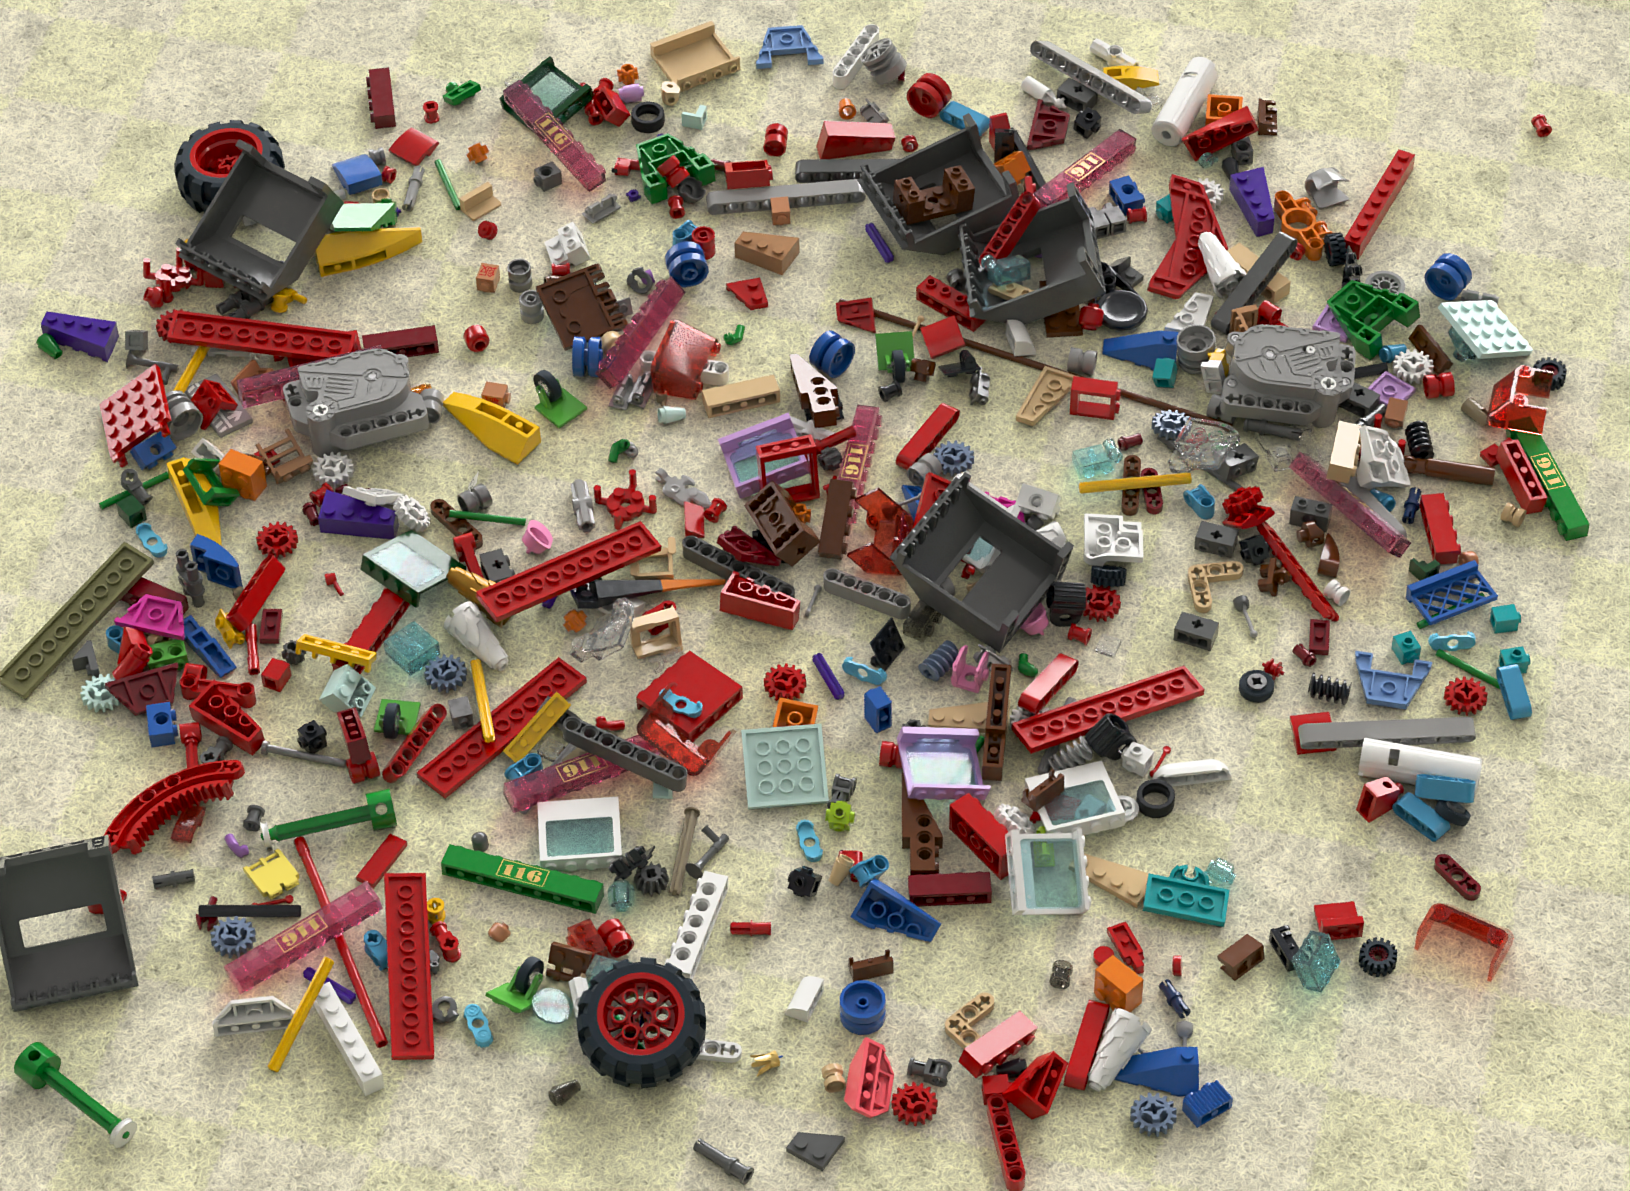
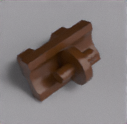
M1270 558L1269 564L1260 565L1261 577H1267V579L1258 580L1260 592H1270L1272 597L1277 596L1279 585H1284L1291 578L1286 568H1279L1276 565V558Z

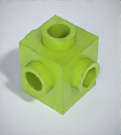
M845 801L831 803L830 809H826L825 821H828L829 828L838 832L850 831V825L854 824L855 812L852 811L851 805Z

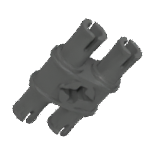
M239 290L234 294L231 293L228 299L217 304L216 310L220 315H223L229 310L237 308L236 311L228 314L227 317L249 319L258 311H263L266 305L274 301V298L272 296L262 301L243 290Z
M179 549L176 552L178 581L183 587V593L192 597L194 607L200 608L205 604L203 598L205 592L202 584L203 577L198 571L196 562L189 560L187 550Z

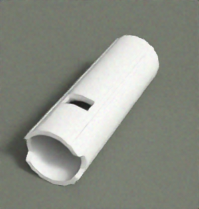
M1195 57L1189 61L1151 128L1152 135L1159 143L1173 147L1182 142V138L1188 132L1219 75H1217L1215 70V64L1211 60L1204 57Z
M1364 738L1358 775L1377 779L1389 777L1393 782L1416 785L1417 774L1470 779L1476 782V795L1482 760L1477 757ZM1389 758L1397 759L1398 766L1389 765Z

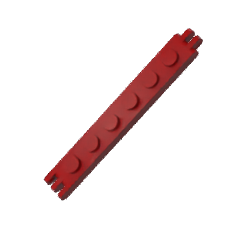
M1267 522L1257 525V530L1263 535L1264 540L1273 550L1272 554L1282 562L1281 566L1286 568L1292 575V581L1301 587V593L1310 599L1313 609L1319 612L1323 618L1337 622L1339 615L1275 530Z

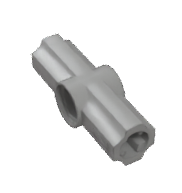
M577 479L571 483L574 515L577 517L579 530L591 532L595 528L592 498L589 496L587 482Z

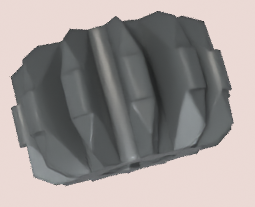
M652 861L641 869L637 868L634 876L637 891H642L643 896L649 893L652 897L655 892L660 895L661 890H666L669 882L666 868H661L660 863L653 865Z

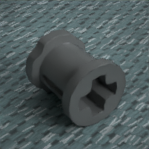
M250 805L247 808L248 815L243 822V827L248 831L256 832L260 830V821L265 815V810L261 806Z

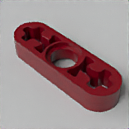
M1145 468L1141 471V477L1158 475V472L1153 468ZM1142 488L1146 511L1153 515L1161 513L1163 510L1161 488ZM1149 489H1154V490H1156L1157 492L1154 493V494H1151V493H1148L1147 490H1149ZM1152 500H1155L1156 507L1153 506Z
M1447 854L1437 855L1434 861L1435 871L1464 899L1469 901L1477 900L1481 892L1480 884L1451 856ZM1458 874L1461 875L1463 879L1457 881L1454 880L1452 876Z

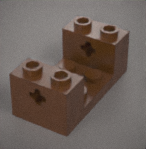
M959 165L944 169L943 184L932 188L919 190L912 177L895 180L893 204L898 209L906 225L973 210L975 187L962 166Z
M774 481L769 482L744 505L774 554L791 567L797 564L820 543L813 529L801 522L792 509L796 506V503L789 492Z

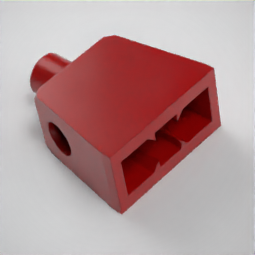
M1389 777L1365 783L1356 811L1368 823L1392 810V805L1397 801L1398 795L1404 792L1402 784L1399 782L1394 783Z

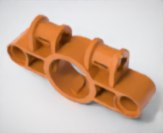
M1287 191L1276 192L1274 211L1281 220V232L1297 239L1298 243L1305 247V256L1309 260H1320L1322 258L1323 245H1325L1323 238L1326 234H1332L1333 232L1328 230L1325 221L1316 222L1318 212L1316 208L1311 206L1309 198L1304 197L1294 200ZM1300 222L1306 224L1307 228L1295 229L1288 224Z

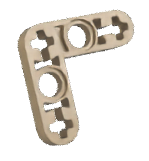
M1237 561L1198 564L1189 567L1188 582L1195 610L1200 613L1209 612L1212 608V597L1208 583L1240 579L1243 576V565ZM1217 570L1220 572V574L1213 575L1211 574V571ZM1195 573H1197V574L1199 575V579H1198V580H1196V575H1195ZM1196 587H1203L1205 590L1202 591V592H1199V591H1196L1195 588H1196ZM1201 598H1203L1204 604L1206 605H1202V603H1200Z
M981 993L945 1021L946 1034L961 1048L964 1049L971 1044L963 1041L965 1037H972L974 1041L981 1037L971 1027L994 1009V997L989 993ZM981 1001H983L984 1003L988 1001L989 1005H981ZM966 1012H973L975 1017L969 1019L964 1014ZM951 1025H953V1026L958 1025V1029L955 1028V1027H953V1028L951 1029Z

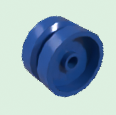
M680 242L672 246L665 255V264L670 280L678 287L696 286L702 283L709 273L703 249L695 242Z
M1444 253L1426 271L1424 278L1428 289L1435 296L1443 300H1454L1470 283L1472 271L1469 265L1459 256L1452 253Z
M832 330L826 331L814 343L809 355V362L829 377L837 378L850 366L854 358L855 346L849 340L842 338L838 333Z
M574 337L572 350L573 377H584L586 367L590 377H600L603 362L601 337H591L588 342V348L585 337Z
M867 980L848 984L840 995V1021L844 1028L854 1034L869 1035L878 1031L883 1026L886 1019V999L882 988L876 983Z

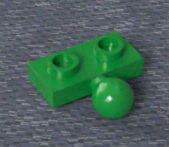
M472 80L460 86L456 82H449L446 85L447 93L443 95L444 102L453 106L459 105L463 100L473 97L477 92L481 91L480 84Z

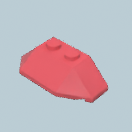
M866 1037L850 1063L844 1101L852 1110L868 1118H873L889 1111L894 1073L885 1054L884 1045Z

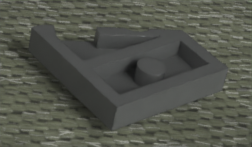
M798 1132L786 1147V1152L823 1171L845 1142V1137Z

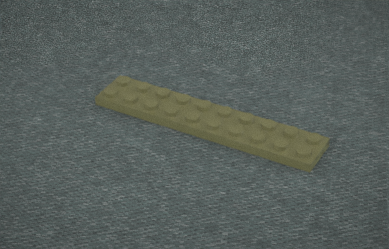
M124 541L0 671V684L26 700L153 566L154 560Z

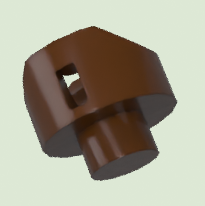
M913 358L910 372L915 373L914 380L926 382L927 375L934 376L936 363L925 359Z
M1315 520L1302 523L1301 530H1297L1296 533L1299 543L1305 542L1308 548L1324 544V531L1316 525Z

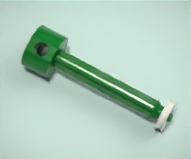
M390 789L367 793L368 805L284 824H275L270 829L266 820V823H261V839L264 840L267 850L269 847L273 849L271 842L273 840L280 842L286 839L367 821L372 822L373 831L397 826ZM380 805L387 807V812L383 815L376 812V808Z
M32 1043L20 1053L14 1065V1073L33 1089H41L48 1084L110 1134V1144L114 1145L115 1148L123 1147L132 1139L137 1129V1123L132 1121L131 1118L121 1120L61 1074L59 1072L61 1058L43 1043Z

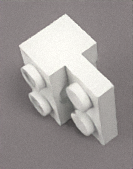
M574 222L557 230L559 235L544 242L552 264L564 265L570 262L577 266L591 259L583 236Z
M1023 483L1015 504L1021 507L1020 512L1030 514V512L1037 514L1038 518L1048 520V518L1054 519L1055 514L1059 515L1061 497L1058 494Z

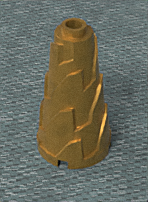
M459 567L449 570L446 578H448L447 582L457 589L459 594L473 604L475 603L479 610L486 615L487 619L500 628L508 622L512 616L496 623L476 598V591L493 585L495 582L486 580L473 572L470 573Z

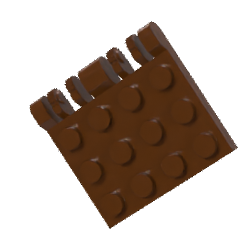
M598 263L536 286V292L565 351L573 348L574 337H585L586 342H589L591 337H602L609 331L620 332L629 327L622 312L612 316L608 314L619 310L620 306L618 303H615L617 300L612 289H608L610 287L608 282L594 285V283L605 278L602 268Z

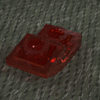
M194 805L192 808L185 807V811L180 814L170 839L175 842L192 843L196 826L201 827L206 808Z

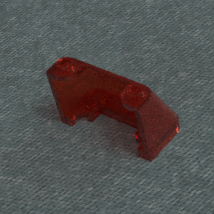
M672 319L651 363L650 371L654 393L658 391V394H664V390H666L669 396L696 400L698 394L703 390V382H701L700 376L709 356L715 357L716 354L720 353L721 344L718 342V339L680 320Z

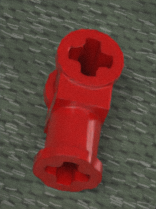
M439 921L434 923L429 932L437 939L439 947L443 952V958L447 962H457L462 955L461 950L458 948V939L452 935L451 931L447 930L445 922Z

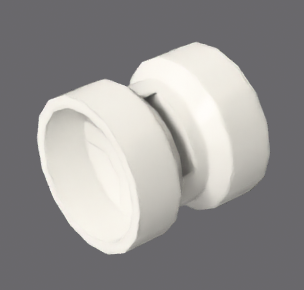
M1334 579L1327 584L1323 594L1328 599L1332 598L1338 606H1342L1350 597L1351 590L1347 587H1342Z

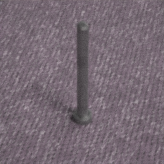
M263 741L261 746V754L263 755L273 753L343 768L347 767L346 760L274 746L270 745L269 741Z

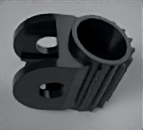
M1053 581L1050 584L1046 595V605L1049 608L1050 622L1053 625L1070 627L1072 623L1077 624L1080 621L1083 611L1086 610V587L1084 583ZM1070 615L1069 618H1061L1060 616Z
M1112 713L1105 714L1084 737L1088 745L1100 757L1105 756L1112 760L1121 759L1125 747H1129L1133 741L1137 743L1135 737L1129 732L1126 722ZM1126 744L1123 749L1118 750L1122 745Z

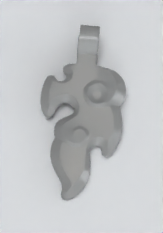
M662 468L655 472L658 475L655 480L665 484L663 494L672 498L678 504L684 506V501H693L707 509L712 505L704 492L695 487L685 488L686 485L695 486L694 480L685 475H682L681 479H677V476L670 477Z

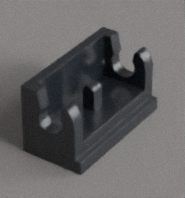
M995 128L994 163L1014 152L1015 129Z
M1284 925L1276 929L1272 928L1270 929L1269 942L1287 972L1307 966L1309 963L1306 959L1307 956L1305 953L1302 954L1291 932L1288 931L1290 927Z

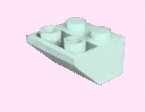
M346 664L333 671L319 701L333 712L356 707L359 718H361L376 687Z

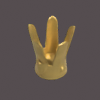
M775 1050L767 1054L750 1055L752 1058L757 1057L755 1058L756 1062H753L751 1066L759 1067L765 1065L759 1069L758 1077L769 1069L780 1066L779 1058L783 1056H778Z

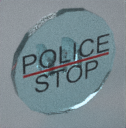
M543 988L537 991L532 998L531 1006L534 1014L546 1023H563L572 1014L573 1005L571 999L559 989Z

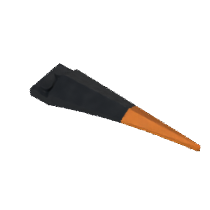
M726 579L593 580L570 590L578 609H597L620 601L659 592L724 585Z

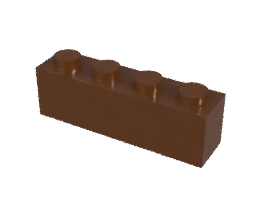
M830 479L818 547L819 557L842 560L843 554H847L848 543H845L846 536H850L851 525H848L849 518H852L854 513V506H851L852 499L855 500L857 496V488H855L852 481Z

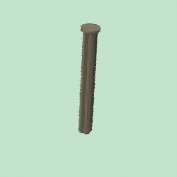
M687 807L684 810L685 819L669 887V893L672 896L681 894L686 871L685 865L688 862L697 817L700 816L699 809L695 807Z

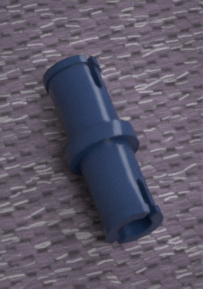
M1416 487L1409 489L1408 499L1404 503L1405 510L1402 522L1406 523L1407 518H1409L1407 524L1414 523L1416 511L1419 510L1418 502L1422 491L1418 488L1415 494Z
M1169 979L1165 980L1167 986L1162 981L1159 984V989L1167 998L1166 1002L1168 1005L1174 1008L1179 1018H1185L1183 1012L1186 1016H1189L1191 1010L1183 1001L1182 994L1176 991Z

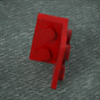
M206 379L202 381L190 399L202 413L203 421L200 426L202 430H207L220 409L235 411L238 406L220 383Z
M1354 901L1314 905V913L1321 941L1362 937L1364 919L1363 916H1358Z

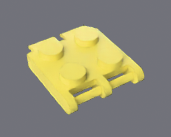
M279 848L274 850L275 853L268 857L260 858L259 862L249 867H243L244 873L264 898L268 896L271 900L284 893L283 887L288 891L299 885V873Z

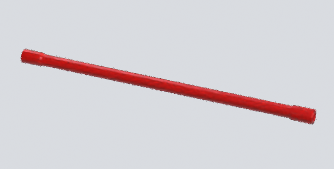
M303 836L297 837L293 843L304 864L371 1029L376 1047H384L388 1044L387 1037L371 1004L311 857L306 839Z

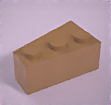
M743 231L734 242L735 258L780 275L785 273L800 253L799 238Z

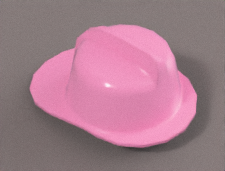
M531 520L522 537V541L527 547L526 553L541 554L546 549L551 548L553 537L550 531L539 521Z
M1041 602L1020 627L1029 635L1040 633L1043 636V630L1049 624L1046 610Z

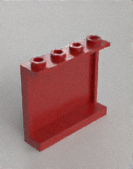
M688 651L685 655L680 656L675 664L668 667L659 678L654 679L645 690L638 693L636 697L637 709L647 708L681 732L684 742L691 745L743 699V688L695 653ZM668 688L672 689L673 694L686 697L696 704L700 701L703 705L701 715L692 718L674 712L672 709L661 704L659 692ZM679 701L676 703L675 706L679 709H683L686 707L687 704L683 701Z

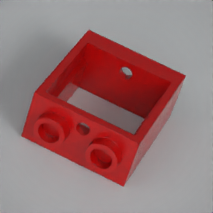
M767 160L724 163L727 190L770 186V180H773L771 165H768Z
M1073 376L1069 415L1114 420L1115 413L1119 414L1120 403L1117 402L1120 401L1121 390H1118V382ZM1080 394L1111 398L1110 404L1080 401Z

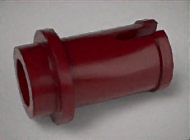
M714 158L711 160L715 164V170L724 173V163L731 162L730 160L721 161Z
M1136 433L1127 437L1121 436L1117 443L1120 450L1126 451L1130 447L1142 445L1143 439L1140 433Z
M307 502L303 505V514L307 516L311 526L319 525V514L316 511V504Z
M1299 643V645L1294 646L1292 652L1302 660L1304 666L1311 667L1316 663V655L1313 652L1310 653L1303 644Z

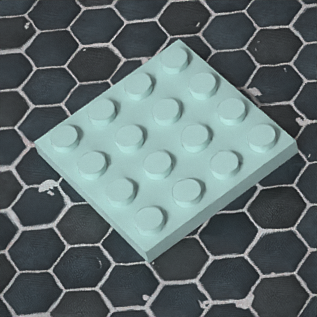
M1492 300L1441 303L1438 307L1440 312L1479 359L1529 356L1533 351L1528 342L1519 334L1517 328L1509 322L1507 316L1500 311L1497 304Z
M821 724L741 730L748 809L828 803Z

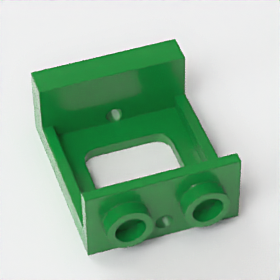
M193 458L189 460L188 465L183 469V472L204 505L230 506L240 495L236 488H224L213 469L219 464V459ZM193 473L204 474L212 486L208 492L203 491Z

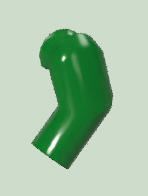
M737 325L733 335L730 332L728 335L726 333L723 337L725 343L733 345L742 341L745 326Z
M620 439L613 443L608 461L617 463L619 454L630 447V441L628 439Z
M1019 654V672L1032 678L1036 677L1038 669L1028 662V654Z

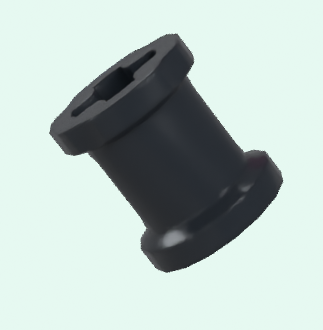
M894 380L892 384L878 387V392L881 399L887 402L894 396H901L902 388L899 382Z

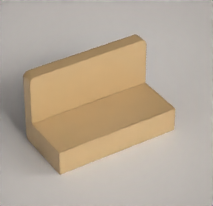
M489 182L459 198L461 211L472 221H476L501 206V202L493 196L492 185Z

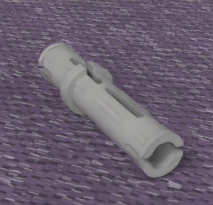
M418 165L414 167L413 174L409 178V187L402 205L403 210L407 206L406 211L409 212L413 211L419 188L423 184L422 177L425 169L422 167L420 172L421 166Z

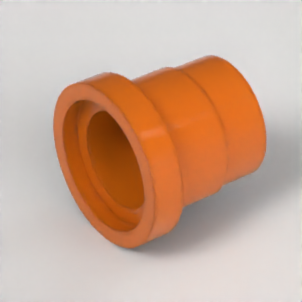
M844 98L839 102V115L845 120L852 119L856 115V108L848 98Z

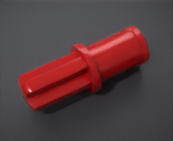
M752 920L750 922H732L730 924V933L750 935V937L752 935H771V922H753Z

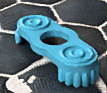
M149 523L138 524L136 534L142 541L144 548L149 550L154 557H164L167 554V544H163L161 537L153 532ZM150 539H156L158 541L157 544L153 546L148 545L147 542Z
M1470 631L1467 632V635L1452 634L1449 636H1439L1438 633H1435L1428 638L1429 645L1433 650L1456 651L1459 649H1470L1476 643V637ZM1452 639L1458 640V644L1455 646H1448L1447 644Z
M846 657L843 661L842 668L844 672L857 677L861 681L880 685L887 679V674L882 668L876 671L865 664L853 662V657ZM858 669H864L868 676L860 675Z
M668 688L659 692L661 704L672 709L674 712L692 718L701 715L703 705L700 701L696 704L686 697L673 694L672 689ZM679 701L687 704L683 709H679L675 705Z
M801 820L796 825L800 847L808 861L817 862L823 855V849H820L819 838L815 835L813 829L814 824L811 821L809 822V820ZM812 839L815 841V845L807 847L804 845V841Z
M469 1004L464 1010V1018L468 1021V1029L473 1033L475 1044L478 1047H488L493 1042L488 1019L483 1015L481 1008L477 1004ZM479 1019L484 1022V1025L480 1028H475L472 1026V1022Z

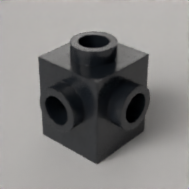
M1089 107L1084 111H1080L1074 121L1073 130L1088 139L1101 128L1100 114Z
M1254 535L1239 541L1241 547L1240 554L1246 563H1252L1253 566L1264 563V559L1270 557L1269 545L1264 540L1263 535Z
M315 720L297 729L299 737L297 742L302 749L315 754L327 747V732Z
M807 866L796 868L788 876V889L793 890V894L800 897L815 896L823 876L814 873L813 869Z

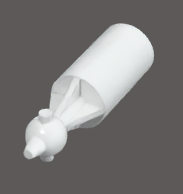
M1030 76L1023 80L1021 90L1037 100H1043V103H1054V106L1058 109H1066L1065 99L1063 97L1056 99L1050 88Z

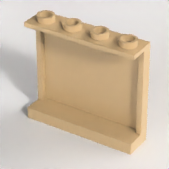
M712 21L650 43L651 57L669 81L679 86L680 92L740 70V57L734 58L716 35L715 25Z

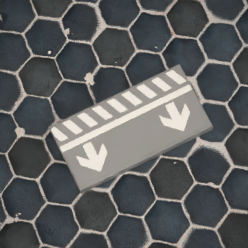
M217 373L205 378L206 380L220 383L238 404L235 411L220 409L211 422L210 426L220 438L253 423L252 417ZM203 380L187 387L185 394L189 399L192 398Z

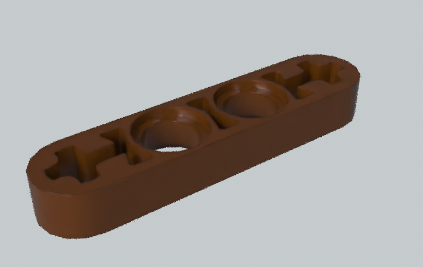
M1136 455L1127 456L1124 459L1123 478L1129 476L1140 477L1141 459ZM1130 463H1134V469H1130ZM1140 488L1122 490L1121 510L1123 514L1133 516L1138 513ZM1132 490L1135 494L1128 495L1126 492ZM1128 501L1132 502V508H1128Z
M436 499L431 502V514L453 535L457 537L472 532L476 549L482 547V534L466 519L446 520L449 517L450 510H455L443 499ZM459 528H467L465 532L458 531Z

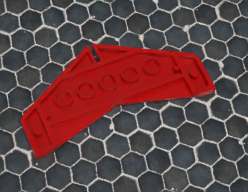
M1172 174L1169 180V193L1176 239L1150 279L1147 291L1172 299H1179L1208 273L1203 255L1198 246L1199 236L1204 232H1210L1217 237L1226 251L1228 246L1204 186L1200 182Z

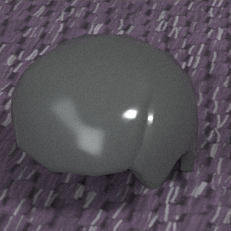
M690 176L681 181L677 188L679 196L688 203L701 200L706 193V190L702 188V182Z

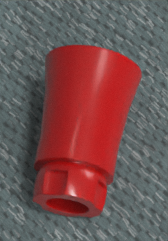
M137 642L112 672L114 678L117 680L142 673L153 653L152 648L143 642Z

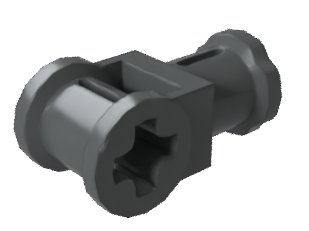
M126 469L122 472V487L143 506L149 503L153 496L149 495L144 489L137 472L133 469Z
M224 736L218 737L216 745L214 747L210 746L207 751L201 754L200 760L202 764L224 760L226 753L232 750L233 743Z
M838 773L835 775L832 786V799L827 803L828 809H830L831 803H836V801H850L851 795L854 794L857 778L842 777Z
M911 1057L907 1075L922 1076L923 1082L931 1083L938 1087H945L948 1082L947 1075L952 1069V1064L944 1059L928 1058L927 1062H922Z

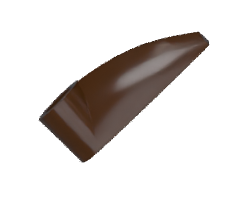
M1327 533L1317 574L1336 578L1340 564L1339 550L1333 537Z

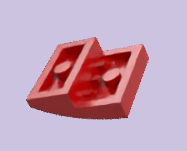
M411 127L391 145L388 151L413 166H419L426 155L431 156L439 142Z
M955 315L920 328L931 359L966 347Z
M1257 505L1249 510L1248 513L1239 512L1237 515H1229L1222 524L1238 529H1248L1265 522L1275 512L1271 507Z
M1329 712L1290 716L1289 722L1293 732V742L1297 755L1337 751V748L1303 749L1300 746L1298 727L1308 723H1330L1332 721Z

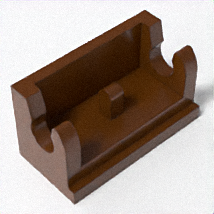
M1259 98L1258 135L1277 136V108L1267 107L1269 105H1276V102Z
M1052 769L1049 771L1048 779L1030 792L1028 788L1023 791L1021 802L1037 812L1064 791V775L1060 773L1056 778L1054 775L1055 771Z
M1246 934L1217 956L1218 961L1224 964L1220 969L1236 981L1265 959L1263 944L1249 934Z
M889 949L885 950V955L855 962H853V957L848 958V967L853 982L894 973V961L892 956L890 957Z

